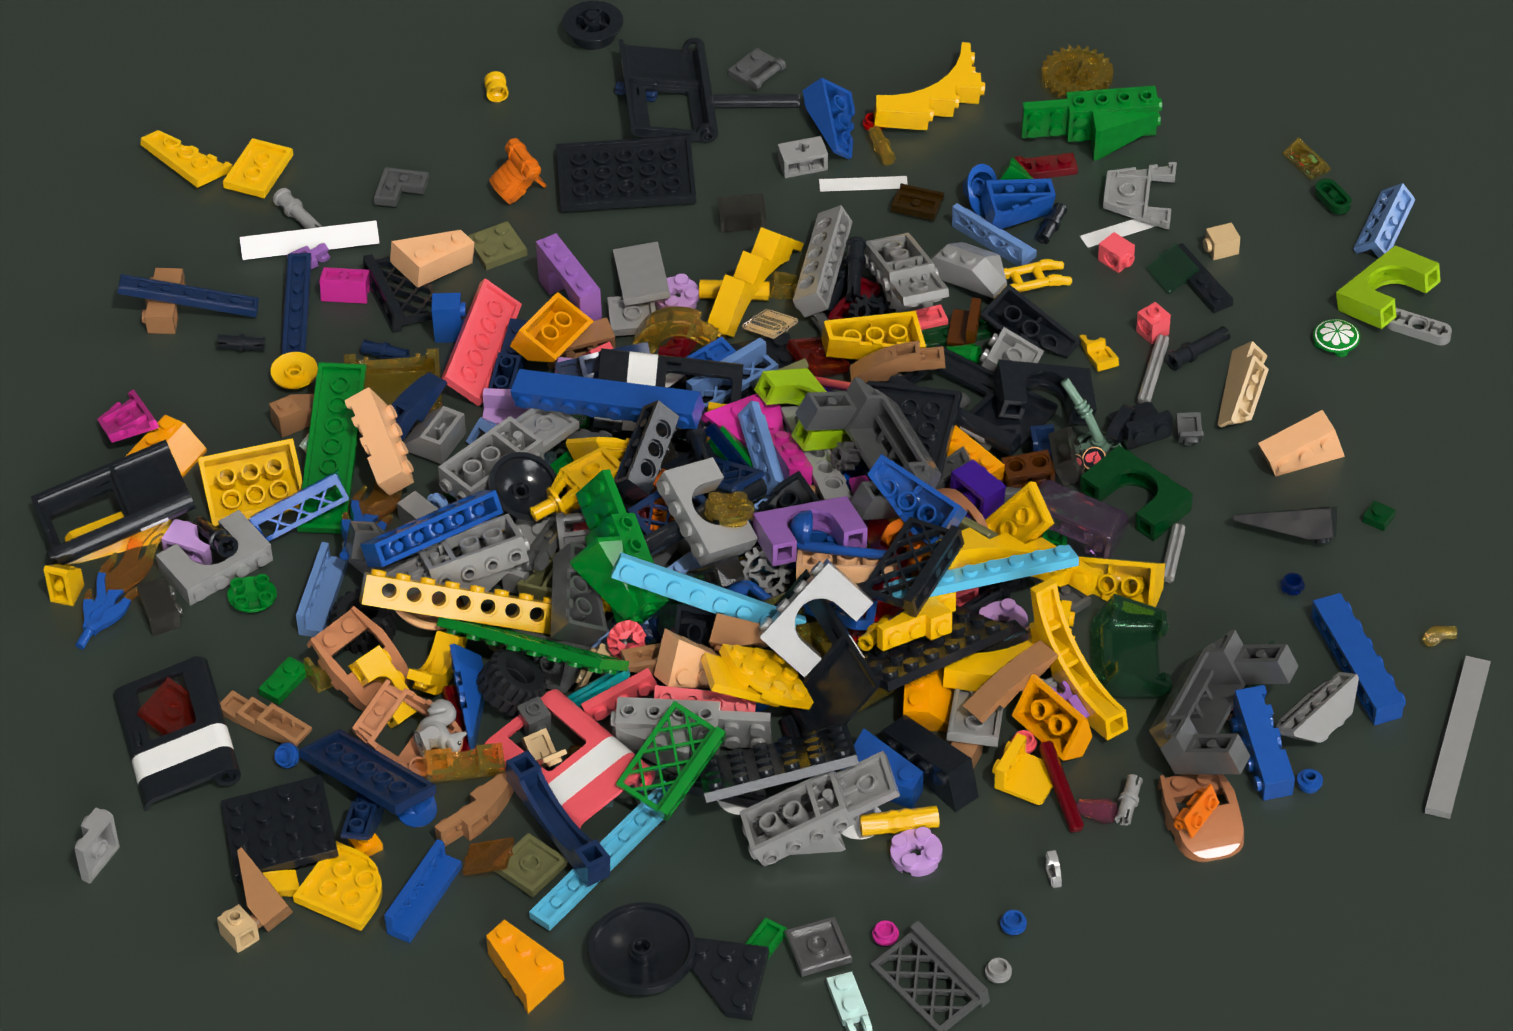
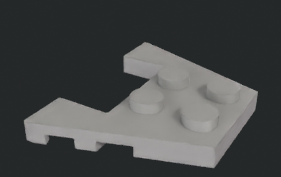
M1169 162L1168 166L1158 167L1157 164L1149 165V169L1136 170V167L1107 171L1103 209L1164 229H1170L1171 208L1148 207L1151 181L1175 183L1177 162Z

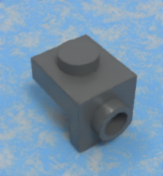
M1201 412L1177 413L1178 443H1184L1185 446L1198 445V442H1202L1204 431H1202Z
M537 696L517 706V711L524 719L525 736L544 728L548 732L551 731V713L540 697Z

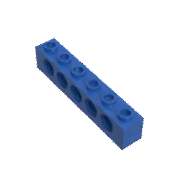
M481 490L365 541L360 546L368 567H384L502 514L503 510L496 490Z

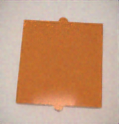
M510 837L470 844L468 855L464 857V876L507 869L510 856L513 855L514 838Z

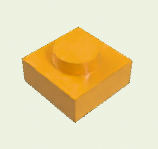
M376 833L370 840L348 839V844L352 848L363 852L368 857L383 850V843Z

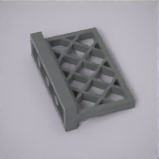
M917 921L910 926L911 932L873 961L871 967L934 1031H947L977 1006L980 1005L983 1008L990 1002L988 989L924 925ZM911 942L918 948L917 955H902L903 948ZM887 961H897V971H885L881 966ZM902 961H915V972L901 971ZM920 962H932L935 965L934 972H919ZM900 978H915L914 988H902L899 985ZM919 978H932L933 988L919 989ZM937 979H950L952 981L951 989H937ZM917 995H932L931 1006L919 1005L917 1003ZM936 995L951 996L950 1006H935ZM955 996H967L971 1000L965 1006H954ZM934 1012H949V1019L939 1025L934 1020Z

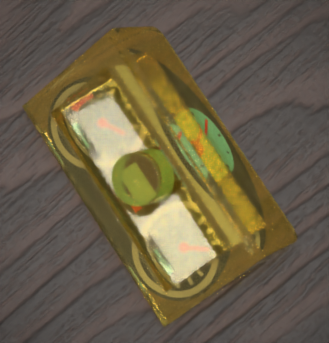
M1299 137L1283 152L1311 180L1331 170L1327 162Z

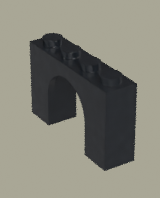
M998 359L993 373V382L999 417L1022 419L1028 404L1026 389L1042 387L1055 392L1063 400L1068 424L1087 425L1084 418H1081L1080 414L1075 410V404L1061 385V382L1069 378L1082 399L1087 400L1086 404L1090 405L1089 408L1093 409L1092 414L1095 416L1097 406L1090 368Z

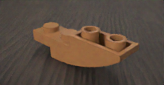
M919 341L880 349L859 359L850 366L851 382L854 377L862 379L865 383L868 381L888 382L889 378L892 375L895 376L898 372L945 368L943 346L920 348Z
M506 771L498 773L484 785L475 788L470 793V804L464 805L450 817L442 819L435 826L436 840L443 841L446 847L463 835L471 841L488 828L507 806L514 792L513 788L506 781Z

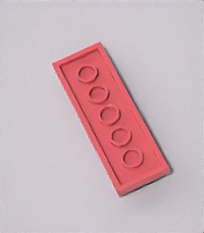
M486 278L478 286L441 378L447 382L449 387L477 406L483 403L484 388H489L498 352L501 353L510 318H517L522 305Z

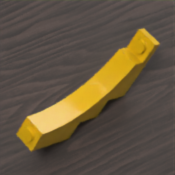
M761 227L752 252H742L734 276L726 274L724 276L706 324L707 328L713 330L712 334L718 337L722 336L724 339L726 335L734 337L740 321L759 287L778 266L789 261L793 249L801 252L804 243Z
M969 527L961 531L965 544L948 570L964 567L965 565L984 563L989 560L1008 558L1012 555L1027 554L1036 550H1046L1057 546L1042 537L1024 544L1006 532L988 539ZM1079 560V566L1037 574L1031 577L1043 581L1052 578L1059 587L1069 584L1089 596L1095 590L1100 572Z

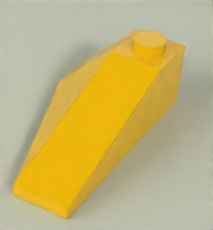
M1078 556L1080 561L1100 572L1093 592L1094 595L1101 597L1105 601L1112 602L1127 611L1154 613L1164 588L1165 563Z

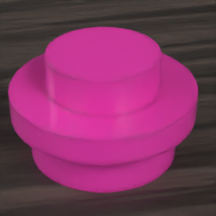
M884 920L877 923L873 928L872 937L877 944L890 946L897 942L899 931L894 923Z

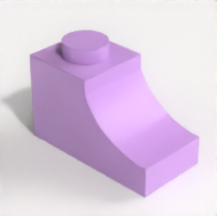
M174 519L161 539L163 550L178 544L194 562L210 565L212 563L210 545L199 539L197 525L188 521Z

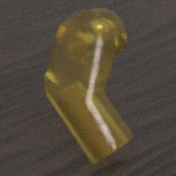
M1432 626L1424 634L1423 641L1427 646L1433 647L1443 639H1456L1457 627Z

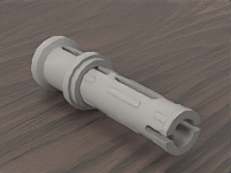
M281 188L274 194L273 203L282 207L288 217L295 218L305 229L323 227L303 208L302 202L291 195L289 189Z

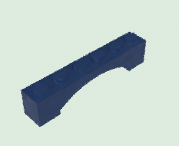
M527 750L507 760L506 781L586 886L589 887L609 877L610 856L597 839L592 840L569 817L546 781L541 766Z

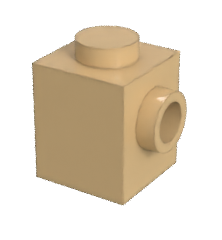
M1232 222L1207 228L1205 239H1203L1204 250L1209 252L1213 260L1239 254L1240 236Z
M239 904L232 909L226 910L217 918L220 934L237 953L260 940L257 923Z

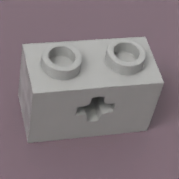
M821 136L778 144V162L784 178L828 170V152Z

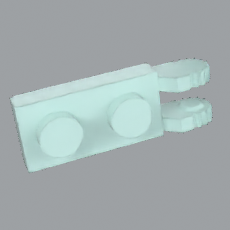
M848 972L826 978L831 998L841 1024L845 1026L846 1031H857L854 1023L861 1022L863 1031H873L868 1011L853 973Z

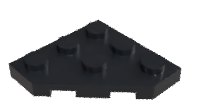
M695 937L696 952L694 963L690 969L691 972H694L701 985L710 997L716 1001L726 1017L752 1020L770 953L769 947Z

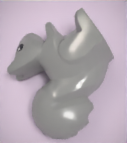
M438 699L430 704V708L427 710L429 716L424 718L417 730L414 731V740L422 758L428 755L431 748H436L440 756L444 755L446 749L451 754L458 753L462 740L467 734L465 731L450 733L446 726L455 721L457 712L451 702Z

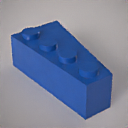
M1265 685L1235 690L1232 718H1229V725L1232 733L1239 734L1250 754V758L1246 763V769L1248 772H1252L1254 788L1260 792L1263 801L1293 795L1295 778L1286 750L1282 749L1279 728H1274L1271 704H1265V695H1267Z

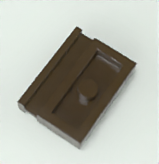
M901 183L900 189L897 191L891 204V212L935 221L941 208V203L944 201V193Z

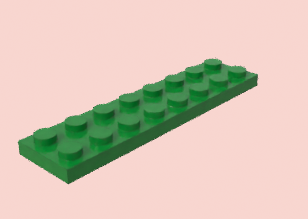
M319 362L302 489L337 471L341 478V483L351 499L359 430L358 427L354 426L351 419L355 414L351 409L347 408L345 400L365 389L366 364ZM334 485L327 489L324 498L336 501L343 496L337 485ZM323 491L315 496L322 497ZM313 498L305 500L303 510L315 512L318 510L320 500ZM350 499L297 526V531L342 534L340 524L342 519H348ZM323 502L322 507L330 503ZM301 513L300 519L307 516V514Z
M439 617L437 626L446 628V633L466 635L467 639L476 641L485 640L486 644L494 646L503 645L506 646V649L512 651H526L527 655L535 657L544 656L547 657L546 660L553 662H567L568 666L576 668L586 667L588 668L587 671L600 674L604 672L617 675V671H628L630 661L502 627Z

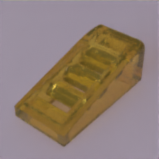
M773 271L770 279L769 298L793 299L800 275Z

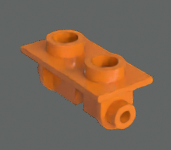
M1209 784L1207 788L1197 789L1187 802L1188 808H1183L1174 818L1173 826L1177 830L1187 829L1190 838L1194 837L1219 804L1212 784Z

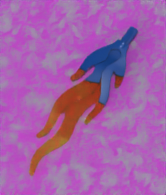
M375 479L374 489L367 499L361 501L366 495L367 486H363L354 495L350 504L352 520H350L349 513L344 512L340 524L344 539V548L339 555L342 560H348L350 557L345 548L350 521L375 523L381 519L377 525L385 531L393 519V515L388 514L397 508V503L401 500L402 489L389 496L377 484Z
M162 523L131 536L124 557L110 573L109 571L117 562V552H114L102 565L96 580L97 597L95 601L92 599V589H88L84 596L83 632L75 643L77 648L83 650L92 635L96 636L100 631L113 625L126 614L132 601L139 594V589L135 587L129 592L127 591L138 584L150 571L157 546L162 541L161 539L164 534L160 533L152 538L143 558L138 560L140 550L145 541ZM125 592H127V594L123 597V599H122L119 603L116 604L117 600H118Z

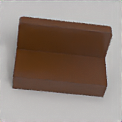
M972 298L970 311L953 309L947 345L976 344L981 315V298Z

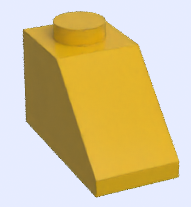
M61 564L45 565L43 570L50 602L74 606L84 587L81 568Z

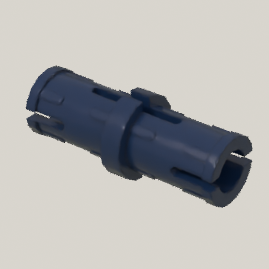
M364 339L361 345V354L375 356L382 361L393 360L406 364L409 360V349L391 346L387 342L382 344Z

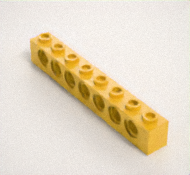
M371 569V573L364 572L359 599L362 605L551 635V597H543L542 601L533 599L534 595L519 593L517 597L509 595V591L495 589L493 593L484 591L485 587L470 585V589L462 588L460 583L445 581V585L435 583L436 579L421 577L420 581L412 580L411 575L396 573V577L387 576L386 571ZM387 583L394 584L395 587L393 594L389 596L382 594V588ZM412 587L419 589V596L414 600L407 598V591ZM437 591L443 592V601L438 604L432 603V595ZM466 595L468 597V604L463 608L457 607V598ZM486 599L492 600L493 607L487 612L482 611L481 603ZM510 603H515L517 605L516 613L511 616L506 615V606ZM535 607H540L542 610L541 616L538 619H531L530 611Z

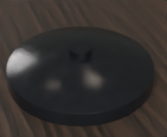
M650 902L623 905L607 913L592 930L588 945L590 964L597 977L610 988L630 995H651L675 986L689 973L694 963L696 952L694 933L685 918L669 907Z

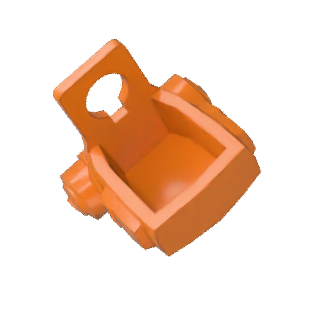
M517 138L508 140L505 145V151L509 158L491 176L489 181L494 190L511 205L526 193V190L533 181H536L544 188L547 185L539 176L541 173L539 163L527 151L524 143Z

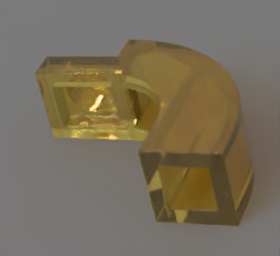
M681 306L666 307L654 311L641 322L636 330L633 345L648 342L650 353L654 354L663 340L672 336H684L706 346L717 339L719 328L714 327L711 323L700 320L702 312L696 309Z

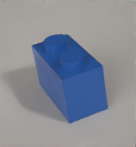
M432 293V319L435 343H452L457 341L465 321L463 316H466V302H461V293Z

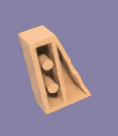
M462 230L396 240L391 242L390 262L419 288L472 264L475 242Z
M1323 410L1258 443L1262 455L1275 477L1345 457L1336 431Z
M664 629L654 676L668 687L710 688L701 658L704 652L717 656L721 655L711 648Z

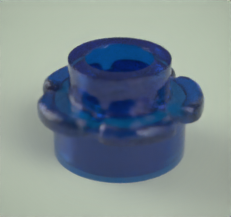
M1288 573L1281 581V590L1288 595H1299L1305 589L1303 578L1297 573Z

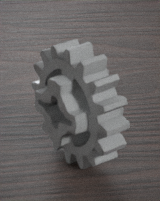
M758 545L753 548V553L751 551L745 553L747 559L740 561V564L745 566L738 571L739 574L745 576L742 580H750L756 583L769 595L771 593L773 597L779 595V590L784 592L787 589L785 584L792 582V579L788 577L789 574L794 572V569L787 567L790 563L772 566L766 554ZM760 556V559H758L759 564L752 566L755 558ZM765 567L767 571H770L772 573L767 576L766 572H762L759 570ZM780 577L779 582L772 587L773 579Z

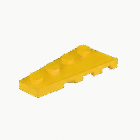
M159 130L141 138L142 147L197 188L228 174L233 167V164L227 161L225 163L217 161V157L208 154L206 156L199 153V149L192 145L184 146L181 144V140Z

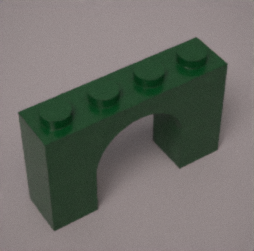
M1120 445L1081 475L1080 493L1096 504L1101 503L1121 487L1137 486L1148 490L1154 498L1136 513L1135 530L1153 542L1192 510L1193 494L1187 488L1180 486L1171 480L1169 476L1162 474L1149 463L1142 461L1131 451H1127Z

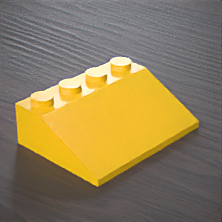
M293 438L198 458V466L212 525L215 527H219V520L237 510H240L249 520L250 516L302 490L303 480ZM288 509V510L284 511L283 513L291 512V511H294V510Z

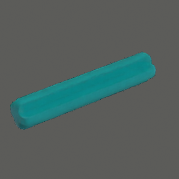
M629 668L628 671H617V675L606 673L567 697L577 706H580L587 700L629 678L631 675Z

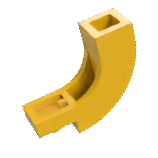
M437 630L430 655L425 664L419 669L409 668L407 679L414 680L412 688L433 695L442 693L444 686H448L453 678L450 644H456L465 648L467 638Z

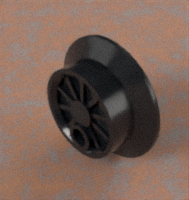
M585 1L568 9L563 16L562 24L565 32L572 37L576 45L588 50H598L609 46L614 41L615 35L623 26V15L617 7L610 3Z

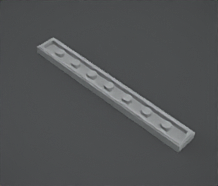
M1470 656L1465 657L1428 796L1425 814L1447 819L1451 818L1491 661Z

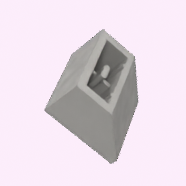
M445 406L429 412L423 422L419 421L405 439L404 444L408 452L443 464L466 434L464 413Z

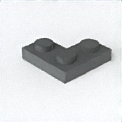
M385 167L374 196V204L397 207L402 192L424 194L429 181V172Z

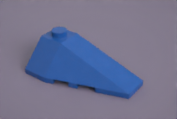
M821 77L802 90L804 105L832 151L849 160L852 158L853 138L850 132L854 129L851 117L855 115L852 93Z
M882 454L868 473V476L904 523L907 522L909 517H913L949 529L951 525L958 527L967 514V511L962 506ZM914 526L910 530L913 535L923 532L922 529ZM938 534L929 537V540L932 544L944 536Z
M450 644L454 684L466 728L468 745L471 753H475L485 699L482 697L483 694L479 692V685L477 684V676L484 667L482 657L459 645Z

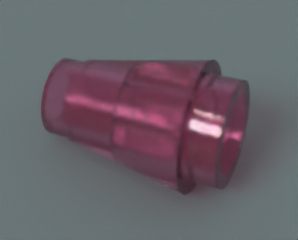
M1080 798L1077 804L1079 813L1103 824L1113 823L1115 820L1117 803L1112 802L1111 799Z

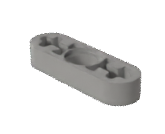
M1396 308V318L1386 325L1389 330L1436 345H1446L1451 340L1452 329L1448 324ZM1419 324L1424 326V328L1415 329L1413 325Z

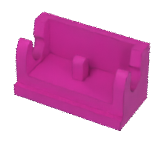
M324 267L320 277L321 301L367 304L368 293L370 292L369 270Z

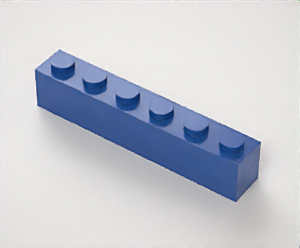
M1341 593L1313 600L1311 618L1344 673L1358 675L1359 681L1356 695L1373 725L1402 718L1403 708L1406 705L1405 697L1402 692L1397 690L1392 674H1388L1384 668L1382 657L1374 651L1371 639L1364 634L1360 620L1354 617L1350 603L1344 600Z

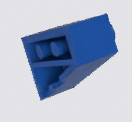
M1051 179L986 180L980 200L986 221L999 229H1003L1048 215L1052 210L1056 193Z
M863 729L854 744L858 762L884 751L900 794L899 797L890 800V802L910 809L914 808L923 792V771L866 729Z

